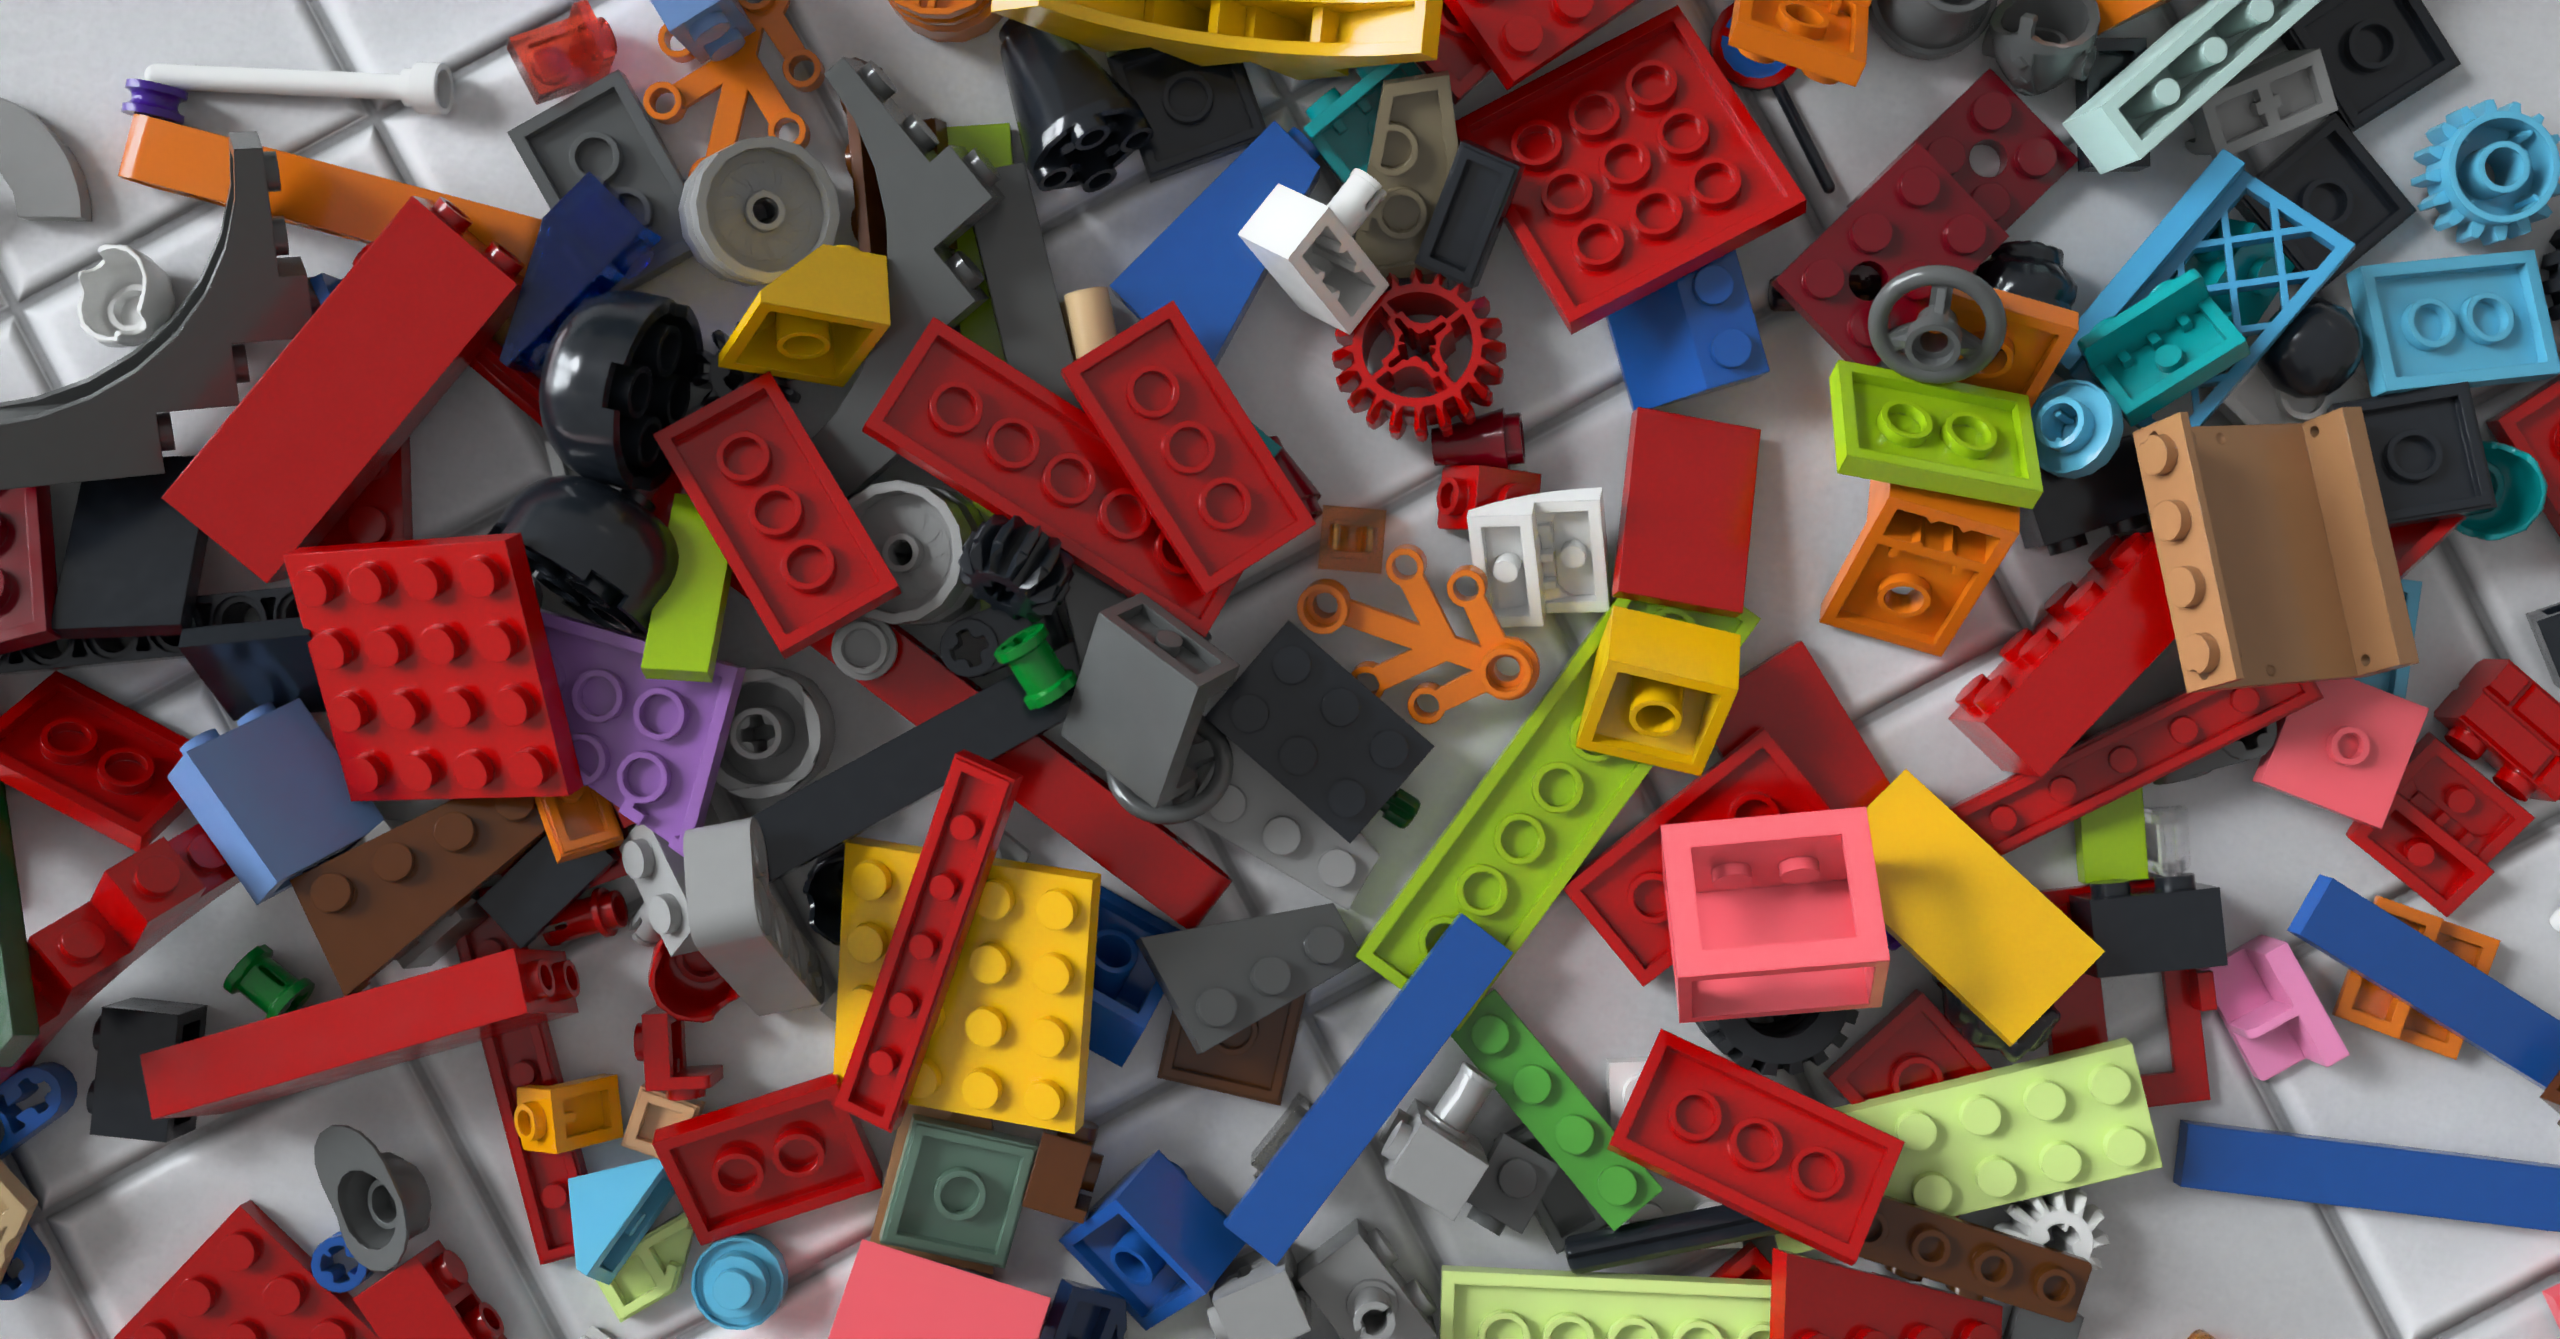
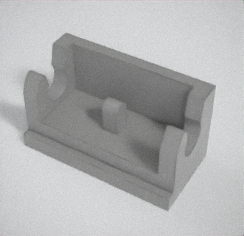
M2320 48L2284 51L2244 68L2187 118L2195 130L2196 137L2185 142L2186 148L2195 155H2211L2212 160H2214L2223 148L2234 155L2337 111L2338 106Z

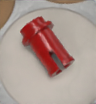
M605 887L596 888L590 897L579 899L572 903L551 925L566 922L565 924L557 925L554 927L555 930L545 932L542 935L551 947L598 933L605 938L615 936L618 929L625 927L628 923V909L625 899L618 890L609 891Z

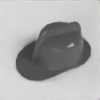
M331 1125L319 1134L314 1146V1161L320 1183L338 1219L346 1246L357 1262L371 1271H388L400 1263L407 1250L408 1240L428 1229L431 1211L430 1190L424 1176L413 1164L391 1152L380 1153L377 1146L359 1130L348 1125Z

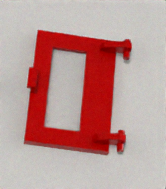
M2154 877L2130 880L2131 889L2153 887ZM2090 884L2039 890L2070 920L2069 895L2091 893ZM2186 969L2096 978L2083 973L2054 1003V1007L2060 1012L2061 1018L2052 1029V1033L2049 1034V1039L2047 1040L2049 1056L2125 1037L2133 1045L2148 1107L2211 1100L2201 1011L2217 1010L2213 971Z

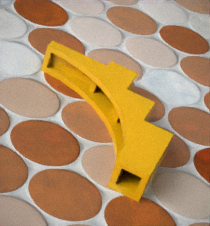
M992 0L991 12L1101 52L1150 47L1199 66L1252 62L1296 80H1310L1348 76L1349 68L1437 60L1443 0Z

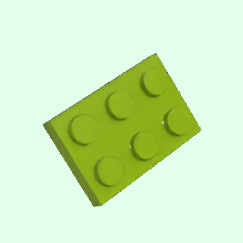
M1843 360L1837 361L1829 377L1837 474L2033 509L2044 491L2028 395L1960 382L1943 384L1924 383L1904 377L1891 369Z

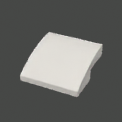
M1602 487L1531 494L1468 510L1467 523L1472 564L1480 568L1487 577L1488 588L1485 595L1502 627H1543L1546 613L1608 611L1612 603V590ZM1475 581V588L1477 594L1479 587L1478 583Z

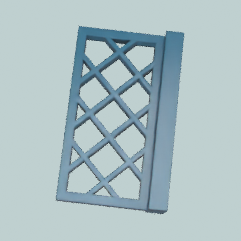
M2223 148L2079 318V330L2055 368L2054 373L2065 381L2070 379L2084 380L2099 387L2090 375L2077 345L2079 339L2090 333L2092 328L2100 321L2119 315L2149 296L2151 291L2162 282L2174 279L2176 275L2179 277L2184 274V266L2194 254L2224 250L2227 282L2206 285L2209 296L2229 294L2233 325L2244 337L2260 336L2249 347L2251 354L2238 361L2227 374L2216 375L2190 391L2193 414L2189 417L2191 427L2203 426L2354 251L2356 244L2244 170L2245 162ZM2247 194L2269 209L2271 230L2231 236L2228 214L2242 197ZM2279 216L2295 227L2281 229ZM2219 224H2221L2222 238L2207 240ZM2311 237L2332 251L2317 269L2286 274L2282 241ZM2273 243L2277 275L2236 281L2232 248ZM2304 283L2289 301L2288 285ZM2278 287L2281 311L2272 322L2241 326L2238 293ZM2215 387L2200 404L2199 389ZM2151 415L2135 426L2141 429L2157 421Z

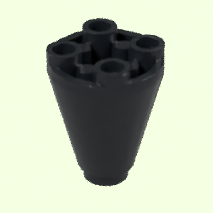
M1012 19L1004 23L999 31V39L1002 42L1000 54L1026 166L1038 188L1046 192L1081 185L1085 192L1090 193L1108 186L1117 176L1115 167L1134 151L1149 143L1153 138L1154 131L1137 101L1078 43Z

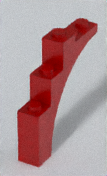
M199 823L169 841L163 836L105 870L89 902L29 937L27 945L40 1034L12 1067H0V1084L15 1073L33 1066L44 1048L64 1025L128 966L174 929L240 882Z

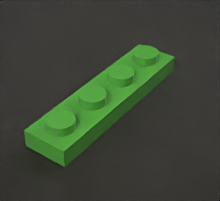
M1496 989L1484 997L1459 1031L1455 1029L1451 1037L1474 1065L1497 1083L1495 1090L1611 1229L1615 1231L1663 1190V1187L1647 1168L1607 1150L1615 1132L1614 1129Z

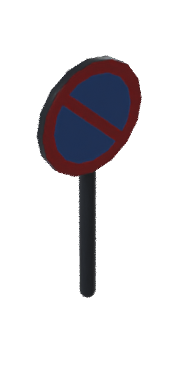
M1732 3L1721 12L1712 27L1709 45L1711 56L1726 79L1737 87L1755 91L1772 88L1823 191L1827 194L1833 193L1835 191V184L1783 83L1794 74L1797 68L1778 61L1770 64L1758 63L1743 56L1738 48L1729 46L1728 41L1734 3Z

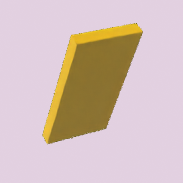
M1907 769L1866 808L1885 930L2009 1047L2012 1046L2105 951Z

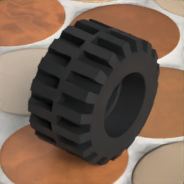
M1852 1009L1789 1014L1781 1020L1765 1024L1754 1023L1747 1018L1695 1023L1711 1043L1737 1065L1747 1070L1750 1067H1754L1763 1075L1777 1076L1778 1069H1784L1790 1075L1803 1073V1063L1809 1060L1816 1066L1829 1060L1824 1050L1830 1044H1834L1839 1049L1843 1046L1848 1037L1842 1034L1841 1030L1845 1022L1855 1025L1859 1011Z

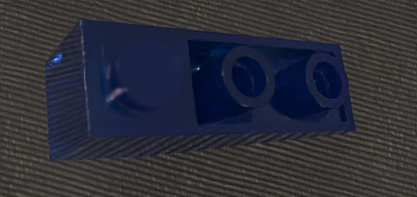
M590 171L542 219L500 356V361L508 368L526 374L532 369L536 371L541 370L549 345L563 321L587 300L609 292L623 277L630 279L643 271L655 255L652 248L662 239L607 182Z

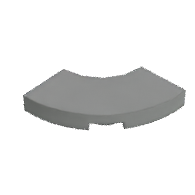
M0 97V173L13 191L17 216L29 221L92 222L89 190L84 174L70 148L61 142L56 134L41 121L40 117L16 103Z

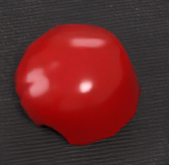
M662 938L655 945L648 972V984L657 1006L674 1019L700 1023L713 1020L715 1015L724 1006L740 997L699 951L671 957Z

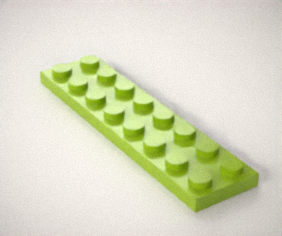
M1615 597L1608 611L1604 612L1361 943L1355 956L1401 989L1459 913H1463L1513 952V954L1457 1026L1456 1030L1459 1031L1654 766L1576 748L1578 730L1597 649L1613 606L1740 634V647L1761 620V618L1743 606V613L1732 618Z

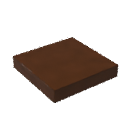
M1306 993L1198 1055L1172 1009L1157 1078L1281 1106Z

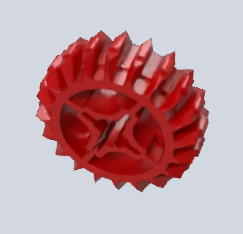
M1415 267L1410 275L1411 284L1400 286L1396 275L1389 273L1386 277V281L1389 284L1387 287L1388 291L1379 297L1350 335L1336 328V340L1343 347L1332 353V361L1335 368L1343 370L1336 377L1339 391L1351 393L1347 402L1353 413L1356 414L1368 410L1366 416L1368 427L1375 430L1390 419L1389 431L1392 438L1400 439L1408 425L1414 426L1417 441L1424 443L1429 435L1427 426L1439 424L1440 433L1444 437L1449 438L1453 434L1451 418L1457 415L1467 425H1472L1476 421L1475 411L1470 404L1471 402L1480 406L1490 407L1493 402V393L1487 385H1499L1503 382L1504 370L1496 363L1506 359L1507 350L1505 343L1495 340L1503 332L1500 319L1494 317L1486 318L1490 312V302L1485 296L1470 301L1472 289L1464 286L1463 282L1458 283L1451 291L1448 290L1449 280L1442 276L1441 272L1434 276L1432 284H1425L1422 271ZM1423 314L1438 316V318L1428 323H1418L1409 319L1408 316ZM1385 329L1390 336L1393 349L1381 360L1383 367L1371 375L1367 368L1369 353L1375 340ZM1466 336L1472 345L1471 358L1462 376L1454 382L1449 376V369L1445 361L1456 351V343ZM1406 343L1412 350L1416 349L1422 355L1430 352L1432 367L1427 361L1423 362L1417 356L1409 358ZM1410 387H1421L1427 389L1433 395L1412 398L1398 394Z

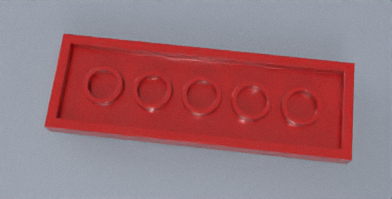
M935 317L932 318L862 429V432L990 512L1004 515L1008 519H1011L1014 515L1020 516L1027 524L1033 527L1041 525L1042 532L1049 537L1060 539L1062 542L1060 549L1072 556L1075 565L1128 598L1141 592L1203 638L1207 636L1243 573L1242 571L1203 596L1086 413Z

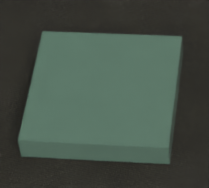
M912 1114L879 1234L880 1243L1005 1269L1022 1210L1023 1199L1039 1148L1037 1140Z

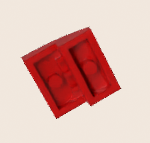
M2428 732L2414 746L2383 828H2372L2353 821L2346 832V836L2444 916L2448 917L2494 873L2488 863L2527 827L2535 817L2431 732Z

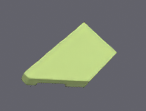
M684 1211L647 1232L610 1285L596 1280L620 1323L675 1292L680 1287L694 1236V1230Z

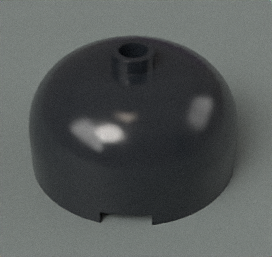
M633 290L607 292L587 300L563 321L549 345L543 363L539 386V407L542 425L550 445L558 457L571 470L582 477L594 479L609 486L625 490L641 489L650 492L666 480L673 468L653 434L685 417L690 402L692 377L699 373H704V363L696 359L698 350H703L702 334L698 320L690 306L678 304L668 297Z
M553 476L529 485L513 499L487 534L521 532L531 575L535 570L539 572L536 576L537 580L550 591L563 598L562 604L596 625L645 639L647 638L652 609L671 586L679 562L675 538L669 528L653 514L656 506L648 498L634 489H621L619 491L605 483L582 476Z

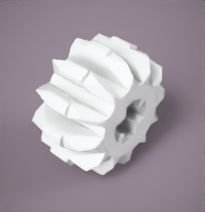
M2078 1187L2026 1199L2018 1206L2015 1203L2001 1205V1208L2011 1216V1220L1993 1226L1994 1230L2083 1257L2092 1265L2094 1270L2102 1269L2101 1261L2092 1254L2093 1248H2100L2111 1244L2108 1240V1235L2096 1229L2105 1218L2102 1210L2094 1204L2086 1205L2087 1194ZM2052 1225H2056V1227L2052 1230V1235L2055 1240L2052 1241L2050 1244L2046 1245L2045 1243H2047L2050 1240V1234L2047 1229H2049Z

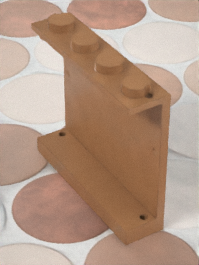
M2341 407L2303 423L2191 427L2188 412H2179L2132 432L2187 693L2369 677L2419 663L2362 407Z

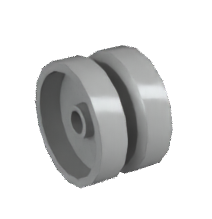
M774 136L744 138L701 160L685 181L678 208L682 236L697 262L719 279L745 287L770 284L821 245L833 246L840 221L837 189L823 164L802 146ZM758 204L764 206L767 218L760 221L753 214V206Z
M902 480L872 484L848 501L902 594L864 615L866 618L896 625L928 626L951 622L975 606L979 599L972 595L973 588L965 585L959 578L962 569L958 564V560L964 552L962 547L971 532H976L980 524L985 522L978 508L956 492Z

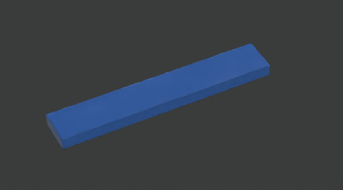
M2319 874L2287 931L2543 1090L2547 1088L2560 1070V1020L2334 878Z
M1459 913L1224 1220V1226L1276 1266L1513 952L1463 913Z
M2180 1119L2173 1182L2180 1187L2560 1232V1166L2557 1164Z

